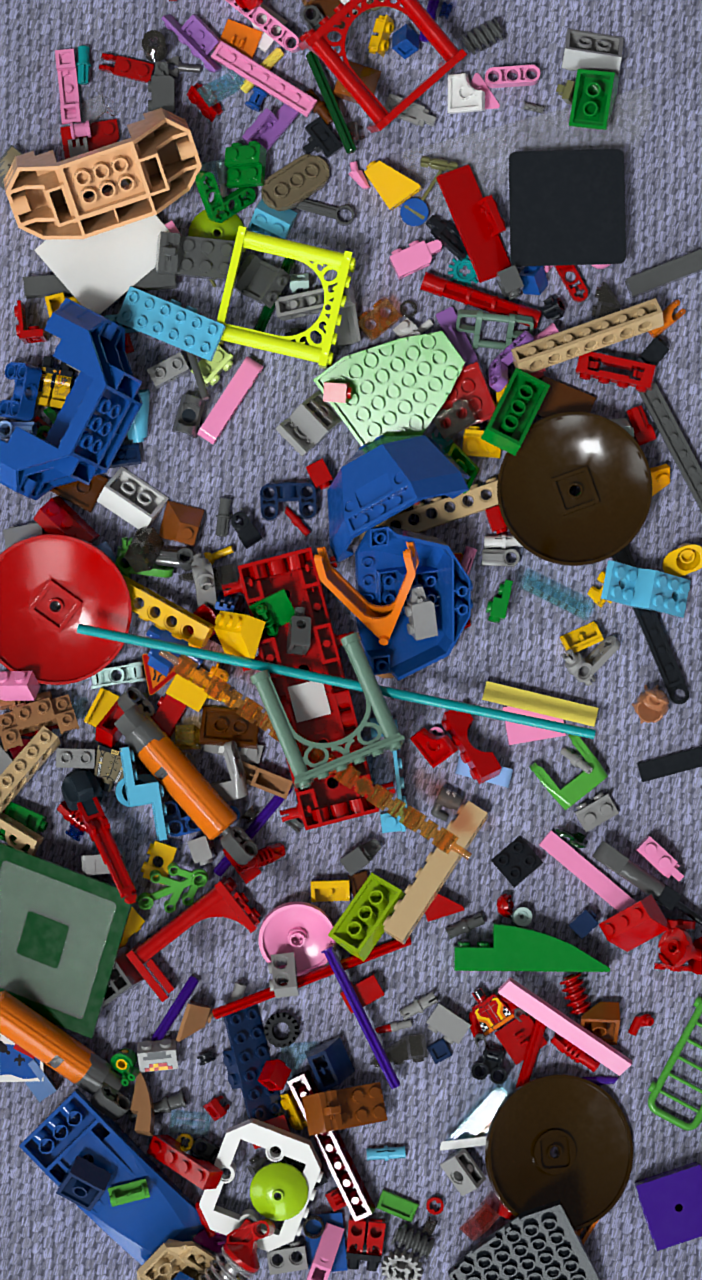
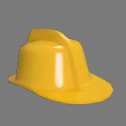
M690 543L679 545L665 556L662 563L664 572L681 577L701 569L702 547Z

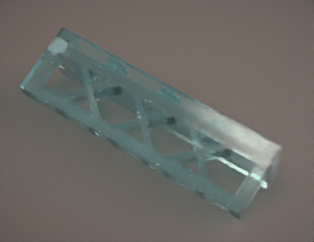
M525 570L517 587L584 621L588 620L594 603Z
M498 1084L445 1141L475 1138L493 1119L497 1109L509 1094Z

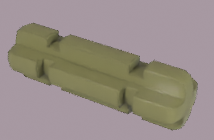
M422 156L421 167L428 168L429 166L431 169L452 171L458 168V163L454 161L448 162V160L438 158L430 159L427 156Z

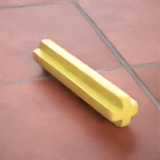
M278 47L275 48L260 65L270 70L284 56V52ZM245 79L239 87L244 93H248L255 85Z

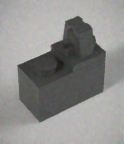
M375 838L355 847L340 858V862L350 876H352L373 860L372 857L382 847Z

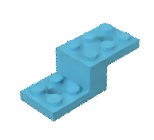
M608 560L601 599L684 618L691 580L657 570L637 568Z
M129 747L119 748L128 805L151 803L157 840H167L170 830L169 824L164 822V816H167L166 805L161 803V797L164 796L163 786L159 785L157 781L135 785L134 781H138L136 769L132 770L131 762H135L133 750H129Z

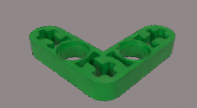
M200 171L196 176V185L207 216L213 222H224L252 204L256 198L254 189L244 187L235 190L222 199L215 176L211 172ZM213 192L214 199L212 202H209V194ZM231 200H234V208L230 210L229 203Z

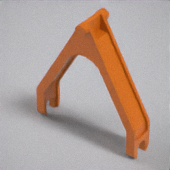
M406 542L408 549L403 551V557L407 573L395 601L384 606L368 602L331 565L326 547H317L318 554L314 555V561L320 581L379 639L381 645H387L419 565L415 543Z

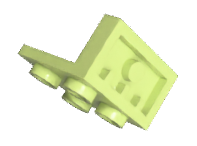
M219 345L212 361L202 358L198 362L206 387L210 384L214 386L220 380L219 374L223 370L227 372L233 366V355L231 353L228 354Z

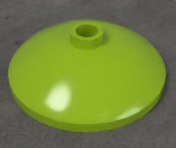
M203 210L191 222L188 236L235 241L238 227H244L236 214L222 223L213 222L208 218L206 210ZM216 230L221 233L218 237L213 234Z
M280 1162L268 1164L262 1167L252 1179L250 1185L251 1202L254 1208L268 1219L275 1221L291 1219L302 1211L307 1202L308 1185L306 1179L297 1168L290 1164ZM280 1193L281 1197L276 1198L274 1194Z

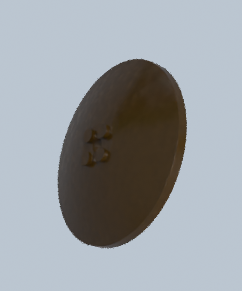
M547 1075L535 1078L515 1089L502 1102L491 1121L485 1145V1162L488 1178L497 1198L514 1217H517L524 1211L560 1200L575 1230L585 1228L605 1216L616 1205L627 1186L633 1163V1143L629 1125L616 1101L593 1082L571 1075ZM552 1147L558 1149V1154L554 1158L550 1155Z

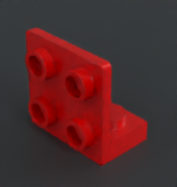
M17 300V306H14V313L17 320H19V325H16V333L19 339L24 344L47 342V334L43 328L40 329V326H30L27 330L25 305L21 300Z

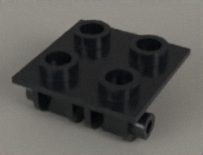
M518 836L491 859L492 863L514 888L543 864L542 860L521 836Z

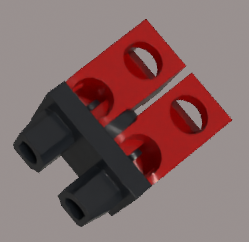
M349 1216L346 1252L348 1269H359V1260L367 1261L366 1270L377 1271L379 1262H381L386 1220L368 1218L366 1239V1218L355 1222L353 1217Z

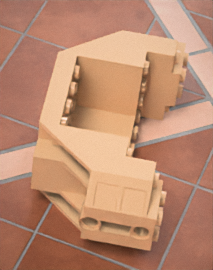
M163 108L144 113L145 119L127 125L131 138L57 162L53 150L36 156L34 150L15 156L3 181L18 228L43 240L85 239L157 215L191 189L202 167L185 118H181ZM128 178L131 180L129 185H121L123 179ZM105 185L112 186V190L108 192H103L102 188ZM86 191L94 193L90 198L83 197Z

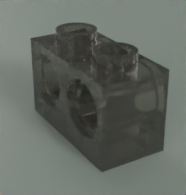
M459 399L452 404L453 407L449 410L445 408L437 413V417L433 419V422L443 439L453 437L480 420L469 400L463 401ZM462 408L467 410V416L464 419L460 416ZM447 417L451 420L449 428H446L443 424Z

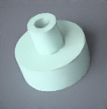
M519 907L513 911L512 921L517 926H527L532 921V913L528 908Z

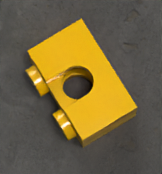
M157 840L154 844L150 843L147 852L150 855L148 862L144 861L141 872L144 873L143 878L150 880V873L153 870H158L161 872V875L168 877L167 867L170 863H173L178 848ZM156 856L163 859L162 867H156L153 864V859Z

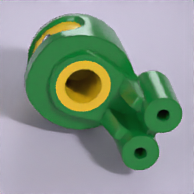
M122 1048L112 1056L110 1060L111 1065L117 1072L122 1073L123 1079L121 1084L127 1086L140 1073L139 1069L134 1067L137 1062V1056L130 1048Z

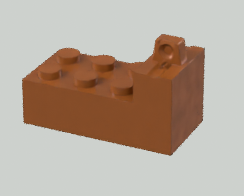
M380 1082L320 1092L302 1097L309 1136L388 1120Z

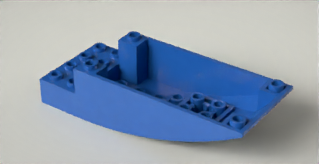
M78 1089L63 1101L19 1145L58 1187L77 1155L81 1158L86 1154L92 1155L94 1158L93 1164L111 1173L112 1175L104 1193L91 1211L79 1205L77 1206L141 1265L168 1239L182 1242L193 1241V1237L204 1229L199 1220L200 1217L195 1204L111 1118L103 1115ZM146 1178L150 1194L149 1198L112 1207L108 1192L109 1187Z

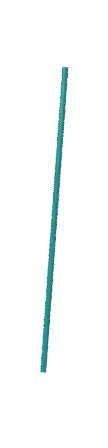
M78 624L77 633L259 671L268 670L269 673L363 692L359 681L84 624ZM379 685L383 696L590 739L595 737V729Z

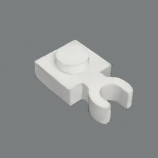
M408 318L393 329L399 338L421 335L417 326Z

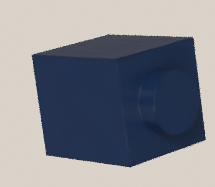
M583 909L568 925L583 939L599 923L596 921L598 917L591 909L589 911Z

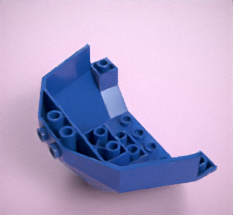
M382 435L369 445L361 446L341 467L327 490L329 541L336 562L339 563L354 555L350 545L353 538L422 499L442 495L453 499L469 490L465 478L469 479L471 477L433 439L425 435L386 437Z
M380 526L367 530L355 551L356 590L368 602L374 605L384 606L394 602L407 573L403 551L408 549L406 542H414L419 557V565L412 585L421 584L425 595L434 603L438 636L417 641L412 635H409L407 631L409 619L404 609L407 606L406 600L389 642L385 646L381 645L379 639L356 617V625L363 649L374 675L391 673L399 681L450 655L471 617V609L473 608L471 591L473 590V584L450 547L440 538L391 526Z

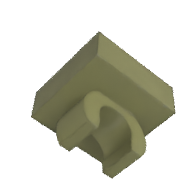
M567 80L566 86L558 84L556 88L558 95H561L565 103L572 105L575 81Z

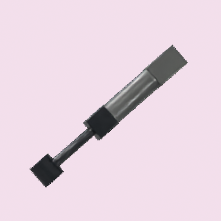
M601 842L592 855L593 858L647 895L652 894L655 901L666 909L672 911L675 907L702 926V916L679 901L682 897L681 894L659 881L606 842Z

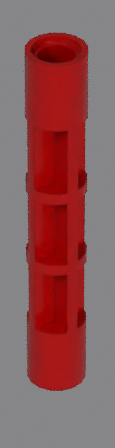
M429 272L425 273L420 288L422 291L440 297L444 296L464 303L463 305H470L489 313L502 315L516 314L534 318V329L537 327L542 312L523 304L519 305L504 300L497 295L493 296L475 290L470 286L466 287L448 281L446 278ZM520 323L528 327L530 326L529 324Z

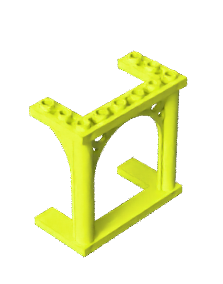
M239 226L217 317V322L226 326L219 344L223 345L224 341L316 362L323 369H327L328 365L332 366L334 354L331 352V345L336 344L338 334L334 332L336 325L340 326L342 315L339 314L340 307L345 306L347 297L343 294L345 288H349L351 280L349 275L350 272L354 273L356 258L353 257V252L345 251V253L248 231L247 227ZM247 248L294 259L306 264L317 274L324 290V305L319 318L309 329L293 336H278L226 323L242 251L245 252ZM318 264L322 267L323 264L328 265L322 271H319L317 268ZM329 270L337 272V277L332 281L324 279L325 273ZM337 283V285H335L332 289L334 290V292L330 293L328 291V286ZM330 305L331 309L326 310L325 306ZM321 322L326 323V325H324V330L326 331V334L322 329L319 328ZM312 331H317L321 334V343L316 344L311 340L310 334ZM306 337L309 345H306L305 342H300V339Z

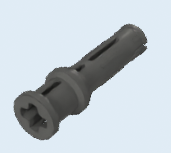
M179 1091V1094L170 1097L164 1096L161 1101L153 1103L154 1115L162 1112L171 1113L172 1110L180 1107L187 1108L183 1091ZM129 1110L128 1116L132 1123L136 1121L137 1115Z

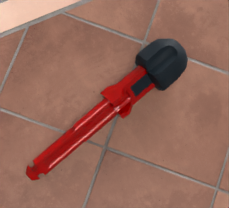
M84 769L73 770L65 776L61 786L69 810L79 811L91 841L95 842L121 898L125 897L124 901L127 904L135 903L137 900L136 888L111 833L110 823L99 803L104 795L97 778L90 771Z

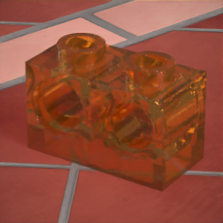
M387 298L384 301L380 299L373 305L374 309L369 313L365 311L358 317L359 328L371 342L401 319V315ZM384 308L389 309L391 315L386 318L382 317L380 311ZM367 321H374L376 327L372 330L365 327Z

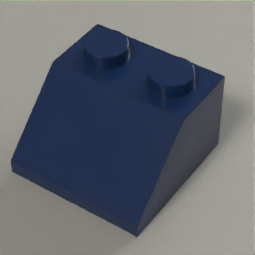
M77 1155L59 1185L56 1194L91 1211L104 1193L112 1174Z

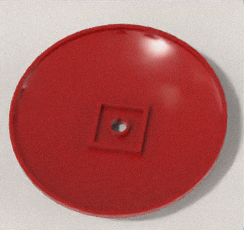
M64 534L31 536L5 549L0 554V663L9 671H33L38 683L65 685L85 680L97 674L112 662L123 647V642L77 633L78 624L123 633L129 632L132 618L130 592L125 578L112 559L93 544ZM58 601L61 604V608L53 610L50 603Z

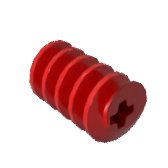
M581 972L567 975L560 982V985H566L562 992H568L564 999L571 1001L566 1006L573 1007L568 1012L573 1015L582 1014L591 1009L587 1008L591 1005V1002L584 1001L589 997L588 994L583 993L586 990V986H580L584 983V979H578L582 975Z

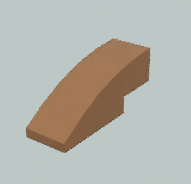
M242 761L247 784L281 798H287L293 781Z
M139 1073L136 1078L131 1111L137 1115L134 1130L139 1135L153 1136L155 1125L153 1099L144 1075Z

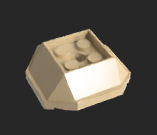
M168 1239L137 1270V1280H173L179 1271L194 1280H199L198 1277L205 1275L204 1269L210 1267V1262L216 1260V1257L193 1241L182 1242Z

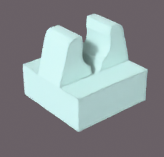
M308 273L289 274L291 276L290 289L293 294H297L298 288H302L304 292L308 291Z

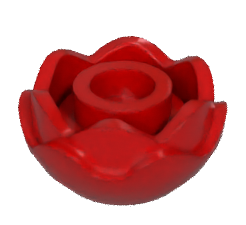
M507 893L502 894L497 899V910L503 917H509L513 913L512 908L514 904L511 901L512 896L507 895Z

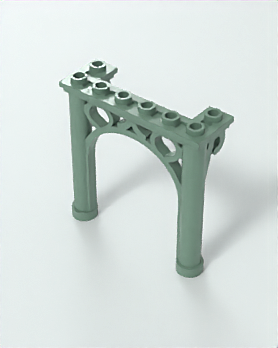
M358 632L347 635L340 641L364 693L366 712L360 725L350 735L341 740L330 743H315L299 736L287 718L269 671L264 670L250 677L252 684L258 690L291 768L295 788L300 787L301 790L308 788L315 778L318 777L319 780L330 776L329 772L334 770L337 772L343 771L348 768V764L353 762L355 765L366 761L365 757L373 755V757L383 754L384 749L385 751L390 749L393 752L402 748L401 746L405 738L403 735L401 736L360 643L361 638ZM371 708L379 726L375 723L367 722ZM364 727H371L376 729L378 735L375 739L367 742L362 740L360 734ZM381 734H383L385 739L380 740ZM357 736L358 742L366 747L350 753V746L355 742L354 738ZM296 740L299 743L308 746L307 750L304 753V757L300 752ZM314 748L325 753L324 760L315 764L308 760V755ZM331 748V752L337 751L343 755L327 763L329 759L327 749Z

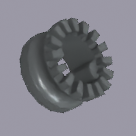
M297 819L285 822L297 833L300 832V827H304Z

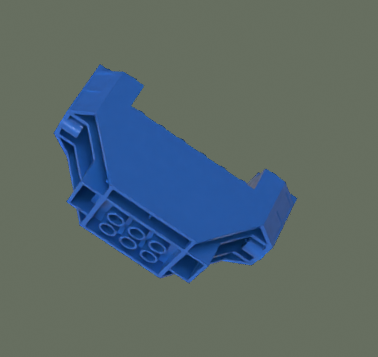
M65 298L59 309L52 313L44 330L61 339L55 348L53 357L81 372L76 377L70 393L66 396L65 403L58 412L53 426L49 429L46 439L17 426L11 433L8 442L0 438V483L33 500L39 499L55 487L75 481L89 485L93 476L107 473L143 404L138 391L142 381L133 376L125 352V328L68 298Z

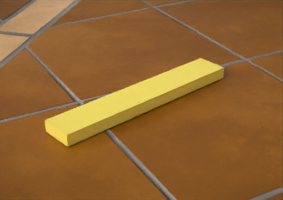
M486 681L482 700L592 727L595 726L599 709Z

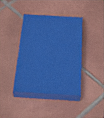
M342 1211L309 1214L306 1219L304 1218L309 1269L326 1222L344 1228ZM344 1233L330 1272L348 1270Z

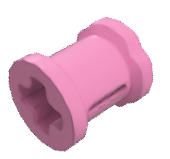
M89 120L78 124L70 122L72 140L83 136L91 138Z

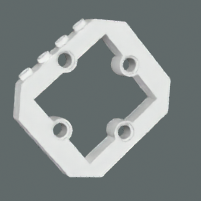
M251 1118L227 1129L214 1165L219 1169L228 1168L231 1174H222L216 1189L204 1190L199 1206L210 1230L226 1236L233 1230L238 1229L247 1217L251 1218L254 1222L259 1221V1215L253 1209H246L240 1215L216 1205L223 1184L230 1183L235 1177L237 1168L232 1160L240 1139L265 1148L266 1157L270 1161L278 1162L286 1156L304 1163L305 1167L302 1174L308 1185L307 1202L298 1215L284 1220L281 1230L275 1228L271 1236L257 1241V1248L269 1252L294 1241L296 1235L300 1236L303 1225L300 1224L302 1217L306 1219L310 1207H307L309 1200L313 1201L317 1191L314 1189L316 1182L320 1183L324 1172L321 1171L322 1164L311 1140ZM277 1146L281 1149V1152L273 1153L271 1148ZM262 1224L261 1231L264 1234L267 1232V1226Z

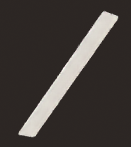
M487 1136L442 1141L440 1151L486 1145Z

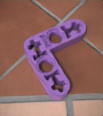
M528 331L522 332L489 365V386L496 392H500L508 383V366L513 362L511 349L533 342L534 336Z

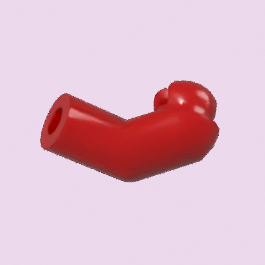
M646 1013L636 1016L628 1029V1033L636 1036L640 1027L652 1026L654 1018Z

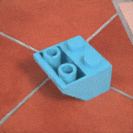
M261 199L254 211L248 231L286 239L298 213L291 209L277 211L268 207Z

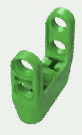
M570 734L568 737L572 744L584 757L586 763L593 768L590 774L582 771L574 780L572 779L559 789L546 771L538 766L536 762L529 766L531 771L535 773V776L564 810L570 808L608 777L598 759L579 736Z

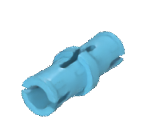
M385 1145L384 1148H366L367 1161L380 1159L388 1161V1159L406 1158L405 1146L388 1147V1145Z

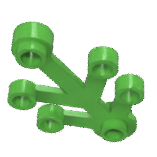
M170 863L167 869L171 876L179 875L186 878L180 881L163 876L158 870H153L150 873L151 882L168 886L150 894L146 892L141 893L137 899L138 905L141 909L148 910L152 908L155 900L172 893L170 899L164 902V909L167 913H173L176 910V903L183 889L190 886L188 892L181 896L183 904L189 906L194 902L193 898L197 889L206 885L208 881L207 872L204 869L189 871L179 868L177 863Z

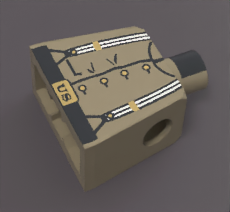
M98 745L94 776L102 778L100 786L103 791L110 792L113 782L118 783L124 778L120 751Z

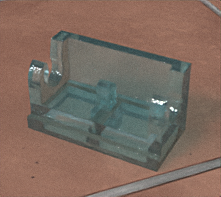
M231 70L228 72L229 75L226 73L222 77L208 84L206 83L197 89L208 107L237 93L244 83L234 71Z

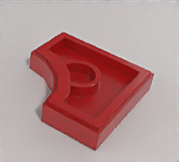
M422 728L410 738L433 768L459 750L447 734L435 736L425 728Z

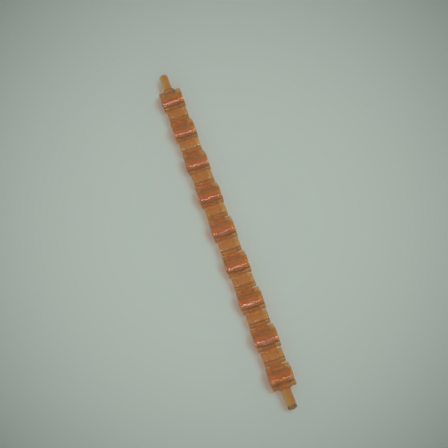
M160 650L159 655L174 664L171 669L187 681L192 677V683L200 688L204 685L206 687L204 692L219 702L225 699V705L233 710L237 707L236 713L252 724L255 720L258 721L257 726L264 731L270 729L271 731L268 735L279 742L267 712H261L264 707L247 696L244 700L241 699L243 695L235 689L232 692L229 691L231 685L216 675L211 679L209 677L211 673L202 667L199 670L196 669L199 664L188 656L181 655L178 658L170 652ZM298 732V735H299V736H301L302 738L308 740L307 737H305L303 734H301V733ZM296 740L300 751H303L302 756L304 757V753L307 750L308 746H305ZM315 748L308 755V760L314 764L321 762L325 758V753ZM331 754L327 763L337 759V757ZM350 764L343 771L337 772L334 770L329 772L330 775L333 772L336 773L334 779L349 789L354 785L356 787L354 791L363 797L365 794L369 795L366 800L383 811L387 807V813L395 818L399 815L401 817L399 822L416 833L420 829L421 832L419 834L428 840L432 837L434 839L432 844L443 852L449 854L452 849L467 860L472 855V853L456 843L459 837L444 827L439 831L437 829L439 825L430 819L427 822L424 821L427 816L411 805L406 809L404 807L406 803L397 797L395 800L391 799L394 794L378 783L373 787V781L365 776L361 779L359 777L361 772Z

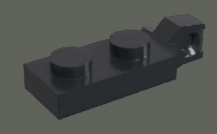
M434 215L427 220L425 224L431 230L430 233L437 240L441 241L442 245L454 256L462 261L468 253L458 230L448 221H439Z

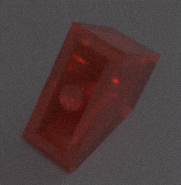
M484 1200L459 1229L474 1242L493 1225L500 1215L497 1214V1210Z

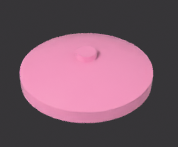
M298 901L282 904L270 911L261 924L259 930L261 954L268 963L271 962V955L294 952L297 976L322 968L328 960L321 951L336 945V942L328 936L334 925L329 916L313 904ZM281 965V966H279L278 968H284V967H286V966H285V965Z

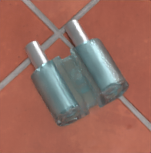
M225 160L201 162L202 167L200 171L211 172L215 176L217 185H220L221 196L226 197L228 168L224 165Z

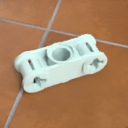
M143 662L104 668L91 676V689L146 681V678L143 677ZM116 670L122 673L119 681L113 679V672Z

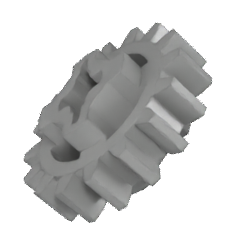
M396 1249L395 1254L390 1251L388 1256H384L381 1269H383L382 1275L386 1276L385 1280H421L424 1270L422 1269L423 1263L419 1262V1257L414 1258L413 1252L406 1254L405 1249L403 1253H400L398 1249Z

